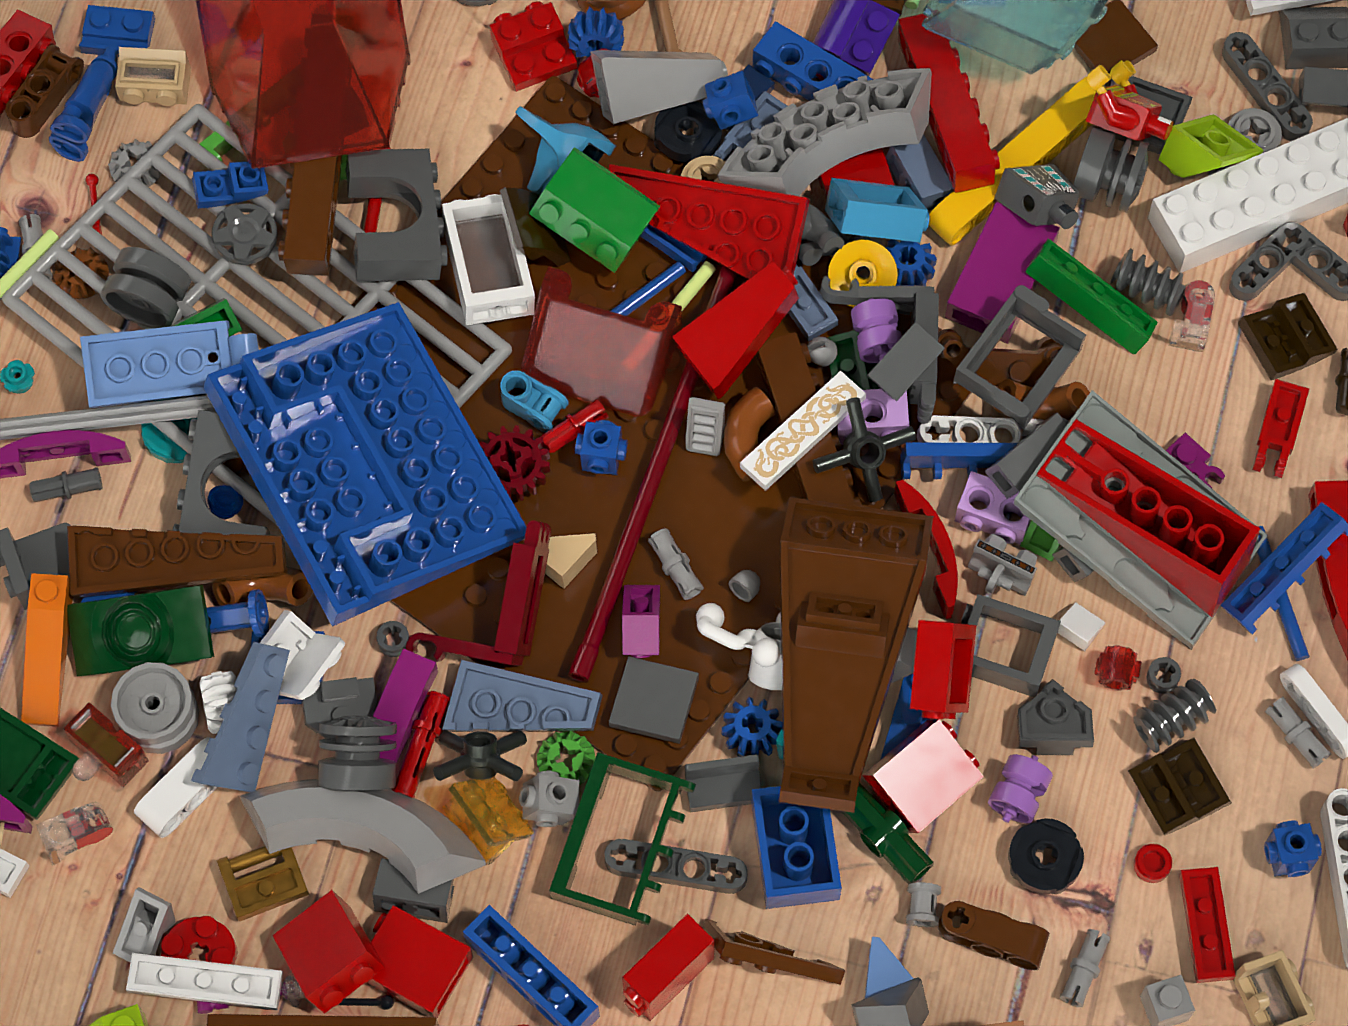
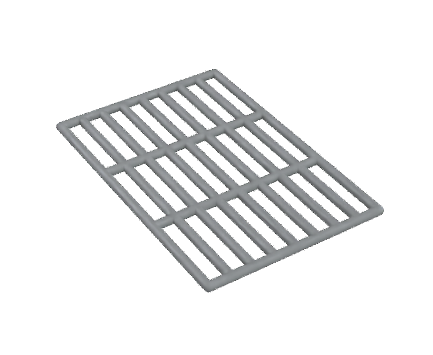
M201 104L194 105L2 296V302L82 368H84L82 349L19 298L34 284L96 335L116 333L44 275L58 260L101 294L106 281L71 254L68 249L82 236L115 263L121 250L91 227L105 213L155 253L170 259L188 273L194 286L185 294L183 301L176 302L179 309L173 323L179 321L182 317L185 318L197 312L193 305L207 293L216 301L222 298L227 299L235 316L271 345L287 341L285 337L216 284L230 269L307 331L313 332L325 328V326L249 266L235 264L224 259L215 249L211 236L139 180L153 166L196 200L192 179L162 157L175 143L211 171L227 170V165L186 134L200 120L251 161L263 160L265 172L286 187L287 178H293V175ZM128 190L132 191L218 259V261L204 274L119 207L116 202ZM286 192L275 203L265 195L249 200L254 205L265 208L275 222L282 226L283 210L289 209L290 199H287ZM224 205L206 209L218 217L227 207ZM336 210L335 226L355 241L356 233H366ZM268 222L263 227L267 231L270 228ZM275 245L273 251L267 257L286 271L284 261H279V248ZM223 247L229 253L234 254L233 247H231L229 250ZM333 248L330 264L367 292L355 307L314 275L290 274L344 316L340 322L368 313L378 302L385 307L399 302L415 331L472 374L459 389L441 376L459 409L512 353L511 345L483 323L466 325L462 307L428 280L405 281L495 350L483 364L476 361L388 291L398 281H379L378 283L375 281L356 282L355 265ZM139 325V326H140L141 328H143V329H153V328H149V327H146V326ZM173 422L151 423L188 454H191L193 441L189 440V435ZM223 463L213 470L212 473L277 525L258 491Z

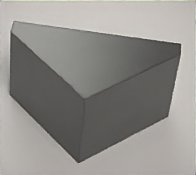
M919 977L851 1004L856 1026H922L929 1015L922 980Z

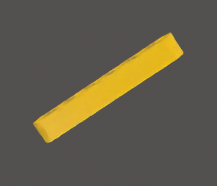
M1087 77L1080 80L998 152L1000 168L995 170V184L958 193L953 191L930 212L928 226L950 246L957 244L991 214L995 203L998 202L994 197L1005 168L1046 165L1093 124L1086 122V118L1096 91L1088 85Z

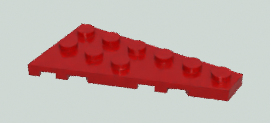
M609 164L608 170L660 205L649 225L748 280L773 261L781 270L787 267L794 275L810 203L807 197Z

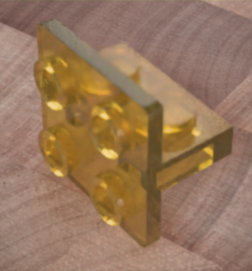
M495 777L458 782L449 788L453 797L442 809L449 819L474 843L485 859L486 865L492 864L514 841L527 839L534 833L528 824V820L522 819L523 812L517 809L507 795L505 786Z

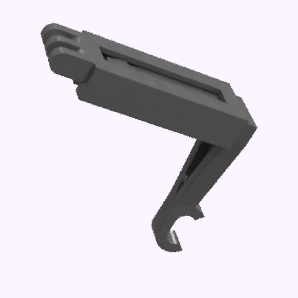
M827 276L823 278L820 293L825 301L833 304L858 305L871 298L892 300L896 305L897 313L910 315L911 312L910 327L917 322L938 341L939 293H934V287L859 286V282L855 278L850 283L849 291L831 289L829 287L830 279ZM937 358L909 387L908 404H917V419L923 424L931 421L936 402Z

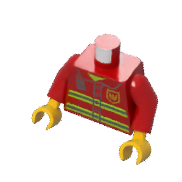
M1119 61L1112 67L1110 75L1102 65H1098L1088 74L1087 83L1096 91L1086 122L1136 141L1150 138L1151 135L1167 140L1174 122L1159 116L1162 105L1139 95L1135 84H1130L1128 79L1136 73L1130 61ZM1111 78L1114 82L1118 84L1109 87L1103 86L1109 80H1111Z

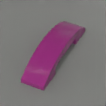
M81 430L40 433L22 438L0 448V479L25 476L26 462L91 454L96 466L131 462V454L125 441L102 433Z

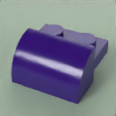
M833 0L812 43L870 76L900 14L872 0Z

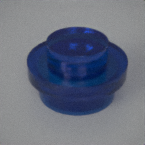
M219 485L210 490L207 502L210 511L215 516L221 519H229L241 511L243 497L231 486Z

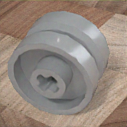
M147 662L135 666L120 677L113 689L111 708L116 723L129 742L146 753L164 754L180 748L191 738L198 726L199 707L188 681L177 669L165 663Z

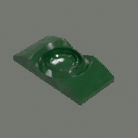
M203 585L67 605V617L77 676L130 670L147 662L169 665L214 657Z
M0 708V794L22 813L38 820L80 764L81 759Z

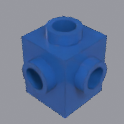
M743 70L705 84L707 98L703 100V106L708 118H715L720 130L759 116L754 93Z
M598 420L595 423L586 421L584 434L578 433L575 446V454L581 456L582 471L617 475L619 460L625 461L628 440L622 439L621 426H616L613 422L607 420Z
M1295 820L1277 824L1264 843L1266 860L1268 864H1272L1274 877L1282 875L1299 877L1310 873L1319 859L1318 856L1322 854L1319 836L1312 833L1310 823L1299 825L1298 821ZM1297 844L1298 849L1293 848L1291 845Z

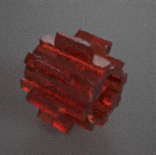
M1120 645L1106 646L1104 653H1100L1096 662L1094 674L1099 675V684L1116 691L1130 690L1132 683L1135 684L1140 676L1142 662L1137 661V652H1134L1129 647L1126 648Z

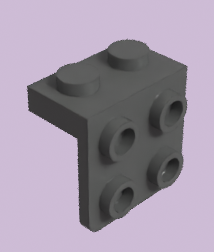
M61 523L18 540L13 538L8 527L0 530V567L6 565L9 576L3 578L10 597L17 596L24 610L28 607L31 573L68 575L70 578L67 526H71L69 523Z

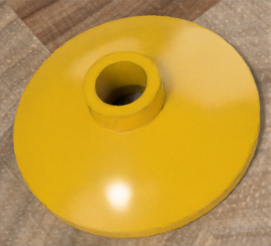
M865 239L846 243L842 249L839 248L832 257L828 269L831 289L849 291L850 283L855 278L858 280L859 286H896L898 277L895 259L888 249L875 241ZM865 266L870 270V275L866 278H861L857 274V269Z

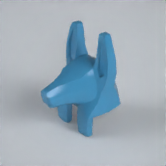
M521 106L515 112L542 137L537 152L536 164L527 189L539 195L542 194L574 147L597 163L604 153L611 156L616 148V145L607 137L588 126L578 123L551 124Z

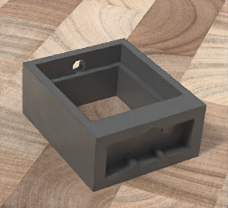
M977 594L974 606L966 605L961 624L978 625L980 616L983 614L1040 633L1041 636L1028 673L974 656L972 677L1035 698L1061 621Z

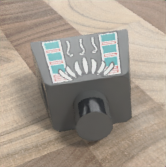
M1046 164L1004 169L994 197L998 202L1035 226L1059 224L1063 229H1069L1077 222L1078 213L1074 209L1079 198V191L1057 166Z

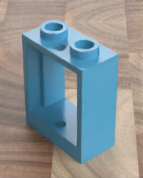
M831 178L825 212L841 233L921 242L922 233L927 230L929 225V212L910 187Z

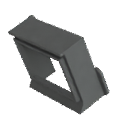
M1019 285L957 367L953 383H958L1011 417L1024 430L1081 352L1086 334L1048 311L1049 302L1029 288ZM1016 317L1063 346L1023 402L975 374Z

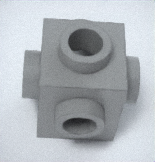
M553 771L538 772L537 776L523 783L520 791L519 802L523 807L522 819L536 821V825L540 827H555L574 819L579 806V780L559 777V774Z

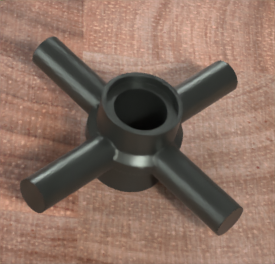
M854 397L846 400L853 432L845 438L843 450L814 459L812 463L816 473L849 462L856 468L862 469L868 499L870 502H876L883 498L876 468L883 463L886 450L916 440V434L912 427L881 437L871 431H867L860 398ZM869 443L867 453L860 457V449L863 445Z
M447 730L440 734L439 742L460 753L461 756L434 767L433 773L437 780H444L464 771L467 777L476 780L489 779L497 773L513 781H518L522 777L523 770L521 767L500 757V755L526 744L527 738L522 731L497 740L494 734L489 732H473L467 734L464 739Z

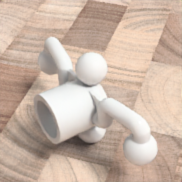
M715 603L702 605L696 614L699 632L705 637L733 650H741L745 647L752 649L748 674L750 681L764 689L782 690L781 612L778 614L776 622L766 623L758 630L745 629L735 635L720 628L725 619L724 611L720 606Z

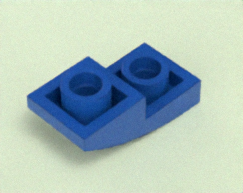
M263 160L229 163L227 170L193 172L192 176L197 209L239 203L268 194L269 191Z

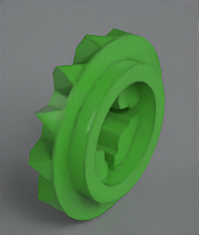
M572 731L555 732L547 740H543L537 753L539 772H557L559 777L579 780V785L589 778L595 761L594 748L587 741L586 737ZM560 747H563L569 755L574 753L577 755L572 758V771L563 762H556V760L560 759Z

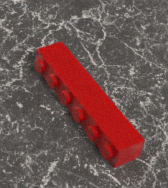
M937 11L898 19V43L908 69H931L928 123L954 192L958 193L995 184V170L1000 168L998 153L996 149H990L988 144L990 136L986 123L981 124L979 121V105L975 97L971 98L969 95L970 84L966 72L961 73L959 69L960 57L956 47L951 48L949 43L951 36L948 24L941 22Z

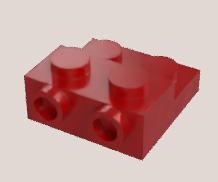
M541 1L532 2L526 6L525 12L514 16L511 13L500 14L494 19V23L489 25L491 40L516 92L544 82L552 76L557 77L578 69L577 60L572 50L569 49V44L565 38L563 25L551 2L544 5Z

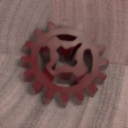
M519 425L514 426L513 432H507V429L501 426L500 435L496 436L494 433L488 432L489 443L479 441V444L499 479L504 480L501 483L509 497L511 498L512 494H517L518 499L523 501L525 491L528 490L531 494L535 495L537 494L535 484H546V476L543 473H550L551 471L550 462H547L550 459L549 450L543 449L544 441L542 437L533 440L532 429H528L524 434H521ZM508 455H511L512 461L516 464V472H513L512 466L508 463Z

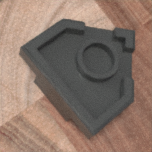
M353 677L320 682L315 693L302 700L305 725L325 739L336 738V735L320 733L319 722L333 720L341 716H373L377 707L373 677L364 679Z
M1052 679L1035 698L1027 701L1018 709L1019 747H1036V755H1073L1075 747H1093L1092 709L1081 701L1077 702L1063 691L1064 687Z

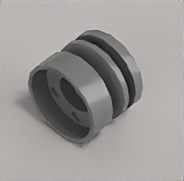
M1093 127L1080 161L1074 186L1079 191V198L1091 202L1095 200L1100 189L1107 190L1106 206L1110 208L1116 193L1123 195L1119 210L1127 213L1130 205L1139 195L1149 164V143L1141 141L1135 156L1129 154L1133 139L1127 138L1121 150H1115V133Z
M341 716L333 720L319 722L320 733L336 735V738L319 740L320 748L335 751V757L318 761L319 787L336 790H383L396 787V762L380 758V752L396 748V741L380 739V736L397 733L396 722L383 721L373 716Z

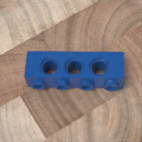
M776 21L753 49L752 67L769 79L772 78L782 84L789 93L800 95L808 101L813 100V93L835 84L837 89H840L850 82L857 81L858 77L866 75ZM786 61H792V62H795L796 64L787 65V64H785L784 62H786ZM816 74H819L824 78V80L820 82L813 81L812 79L817 78ZM867 76V80H873V78Z
M490 905L463 931L466 944L554 1026H592L600 1017L599 1006Z

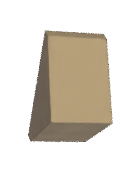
M596 534L550 537L545 574L565 589L597 554Z

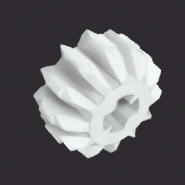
M222 671L213 672L211 675L203 676L199 682L207 726L212 734L218 733L224 720L220 718L221 712L225 704H229L233 700L237 691L234 686L237 678L232 671L223 673Z

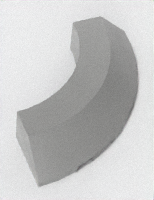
M931 69L887 71L888 77L867 80L866 75L857 78V81L850 82L843 88L837 89L835 84L813 93V100L799 107H796L794 103L773 115L774 122L763 126L761 129L756 128L751 132L752 139L743 148L737 147L719 172V180L724 184L800 196L808 185L821 174L849 158L879 148L919 144L929 122Z
M309 779L264 787L240 796L269 854L290 847L317 844V840H338L341 845L366 852L373 850L388 858L389 863L407 878L418 894L486 865L485 859L474 843L446 816L426 803L395 793L392 789L336 790L319 787L318 779Z

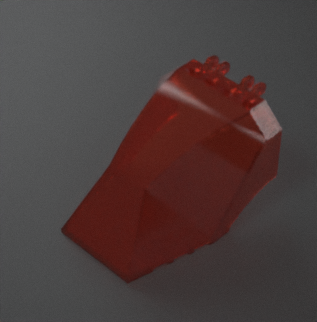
M196 0L211 92L217 98L222 113H225L230 123V128L232 132H235L240 147L252 169L390 148L396 124L395 114L397 107H400V94L402 86H405L406 83L405 74L407 66L411 63L401 0Z

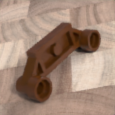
M943 329L938 332V342L945 347L939 355L942 358L948 359L957 368L972 347L964 345L960 335L952 329ZM1045 336L1037 343L1036 351L993 348L975 374L994 386H998L1004 380L1010 379L1034 387L1035 381L1043 375L1056 357V355L1050 357L1051 353L1055 350H1058L1059 353L1063 346L1050 337ZM950 344H955L952 350L946 351Z

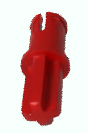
M595 399L591 404L574 415L567 414L565 416L566 420L544 433L541 437L543 438L545 449H548L549 453H554L577 438L578 433L583 434L586 421L595 423L598 420H607L609 418L607 412L603 413L605 408L600 401Z

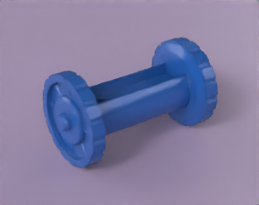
M260 589L249 592L248 602L207 608V614L211 619V633L252 627L255 636L264 637L269 631L267 602Z

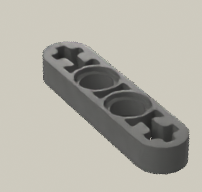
M1243 32L1230 34L1224 42L1222 56L1262 110L1269 112L1277 119L1281 126L1282 136L1286 140L1293 141L1308 135L1313 124L1312 116L1305 106L1301 105V101L1248 34ZM1233 45H1235L1236 48H1241V47H1243V48H1244L1243 54H1242L1241 51H1239V50H1236V51L1233 52V51H1232ZM1253 68H1259L1265 72L1266 78L1263 80L1252 79L1248 71ZM1273 93L1281 94L1285 98L1286 103L1280 106L1273 105L1269 102L1268 96ZM1291 120L1295 124L1301 122L1303 124L1301 129L1298 126L1291 127Z
M616 839L610 842L604 852L607 869L612 874L640 879L652 843L628 839ZM665 846L674 850L672 858H667L669 864L664 871H652L649 879L653 882L735 894L745 887L748 874L745 863L736 857ZM624 849L626 850L627 857L638 859L637 851L643 852L641 869H635L636 861L624 860L623 865H616V858L611 856L618 855L619 850ZM691 860L700 861L705 867V872L699 878H690L684 873L685 864ZM711 863L717 864L716 872L727 873L729 867L736 868V874L741 876V878H735L733 883H727L726 876L715 874V881H708L711 875Z

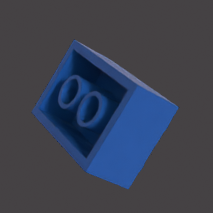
M781 786L752 789L751 805L766 909L840 900L842 887L830 809L779 802Z

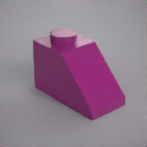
M624 585L622 610L623 655H631L635 658L659 655L660 585Z

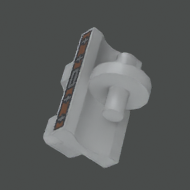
M991 534L985 541L979 539L974 547L968 568L978 572V576L989 581L985 591L992 594L996 587L1000 586L1007 591L1012 589L1025 596L1037 570L1035 567L1037 556L1027 550H1020L1016 557L1004 552L1007 543L1003 538L995 534Z

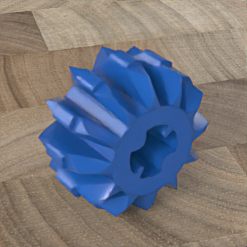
M589 7L586 13L577 11L574 19H571L568 25L569 49L575 50L576 57L586 56L588 58L591 55V51L601 48L621 51L624 44L623 21L617 20L615 12L605 13L604 7L599 11H594Z
M894 239L888 241V245L885 248L894 257L898 270L896 286H926L927 280H932L934 277L935 269L933 267L936 265L937 260L934 254H930L932 249L930 243L920 245L919 242L902 240L898 242Z
M749 697L746 700V707L735 701L733 703L734 713L726 712L723 716V720L727 725L721 728L722 736L729 737L726 741L728 749L738 747V757L745 756L747 751L751 752V755H758V757L759 750L768 756L772 754L771 744L776 745L778 733L781 729L783 730V722L776 720L779 716L777 708L767 710L768 702L765 699L760 701L758 706H754L753 698ZM755 724L757 733H750L748 725Z

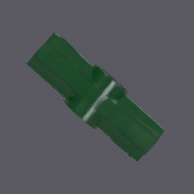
M859 783L854 813L841 812L860 831L859 834L862 841L874 855L879 858L884 857L908 885L919 881L926 875L934 862L908 835L909 831L904 822L892 810H885L874 796Z

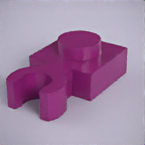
M1186 432L1165 450L1211 489L1212 487L1205 481L1206 478H1213L1219 484L1223 482L1225 478L1223 471L1218 467L1207 465L1211 455Z

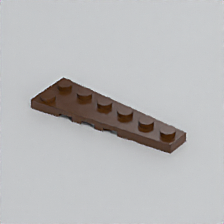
M67 526L70 595L73 598L287 574L285 539L282 536L223 535L211 532H202L200 534L171 530L160 532L148 531L146 529L121 530L111 527Z

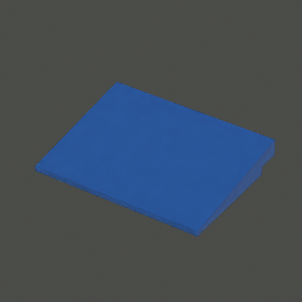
M399 302L243 355L239 364L207 375L204 390L332 627L513 545V542L518 543L525 539L527 527Z

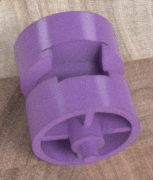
M871 298L856 305L851 310L853 328L859 332L857 347L860 359L866 363H879L902 337L901 332L896 330L898 315L895 303L889 299Z
M1018 754L1010 755L1002 770V774L1006 779L1005 781H999L992 791L988 804L993 810L1003 816L1002 820L1006 823H1009L1011 819L1028 824L1034 819L1039 808L1035 798L1044 795L1053 777L1052 772L1038 762L1039 758L1032 755L1029 758Z

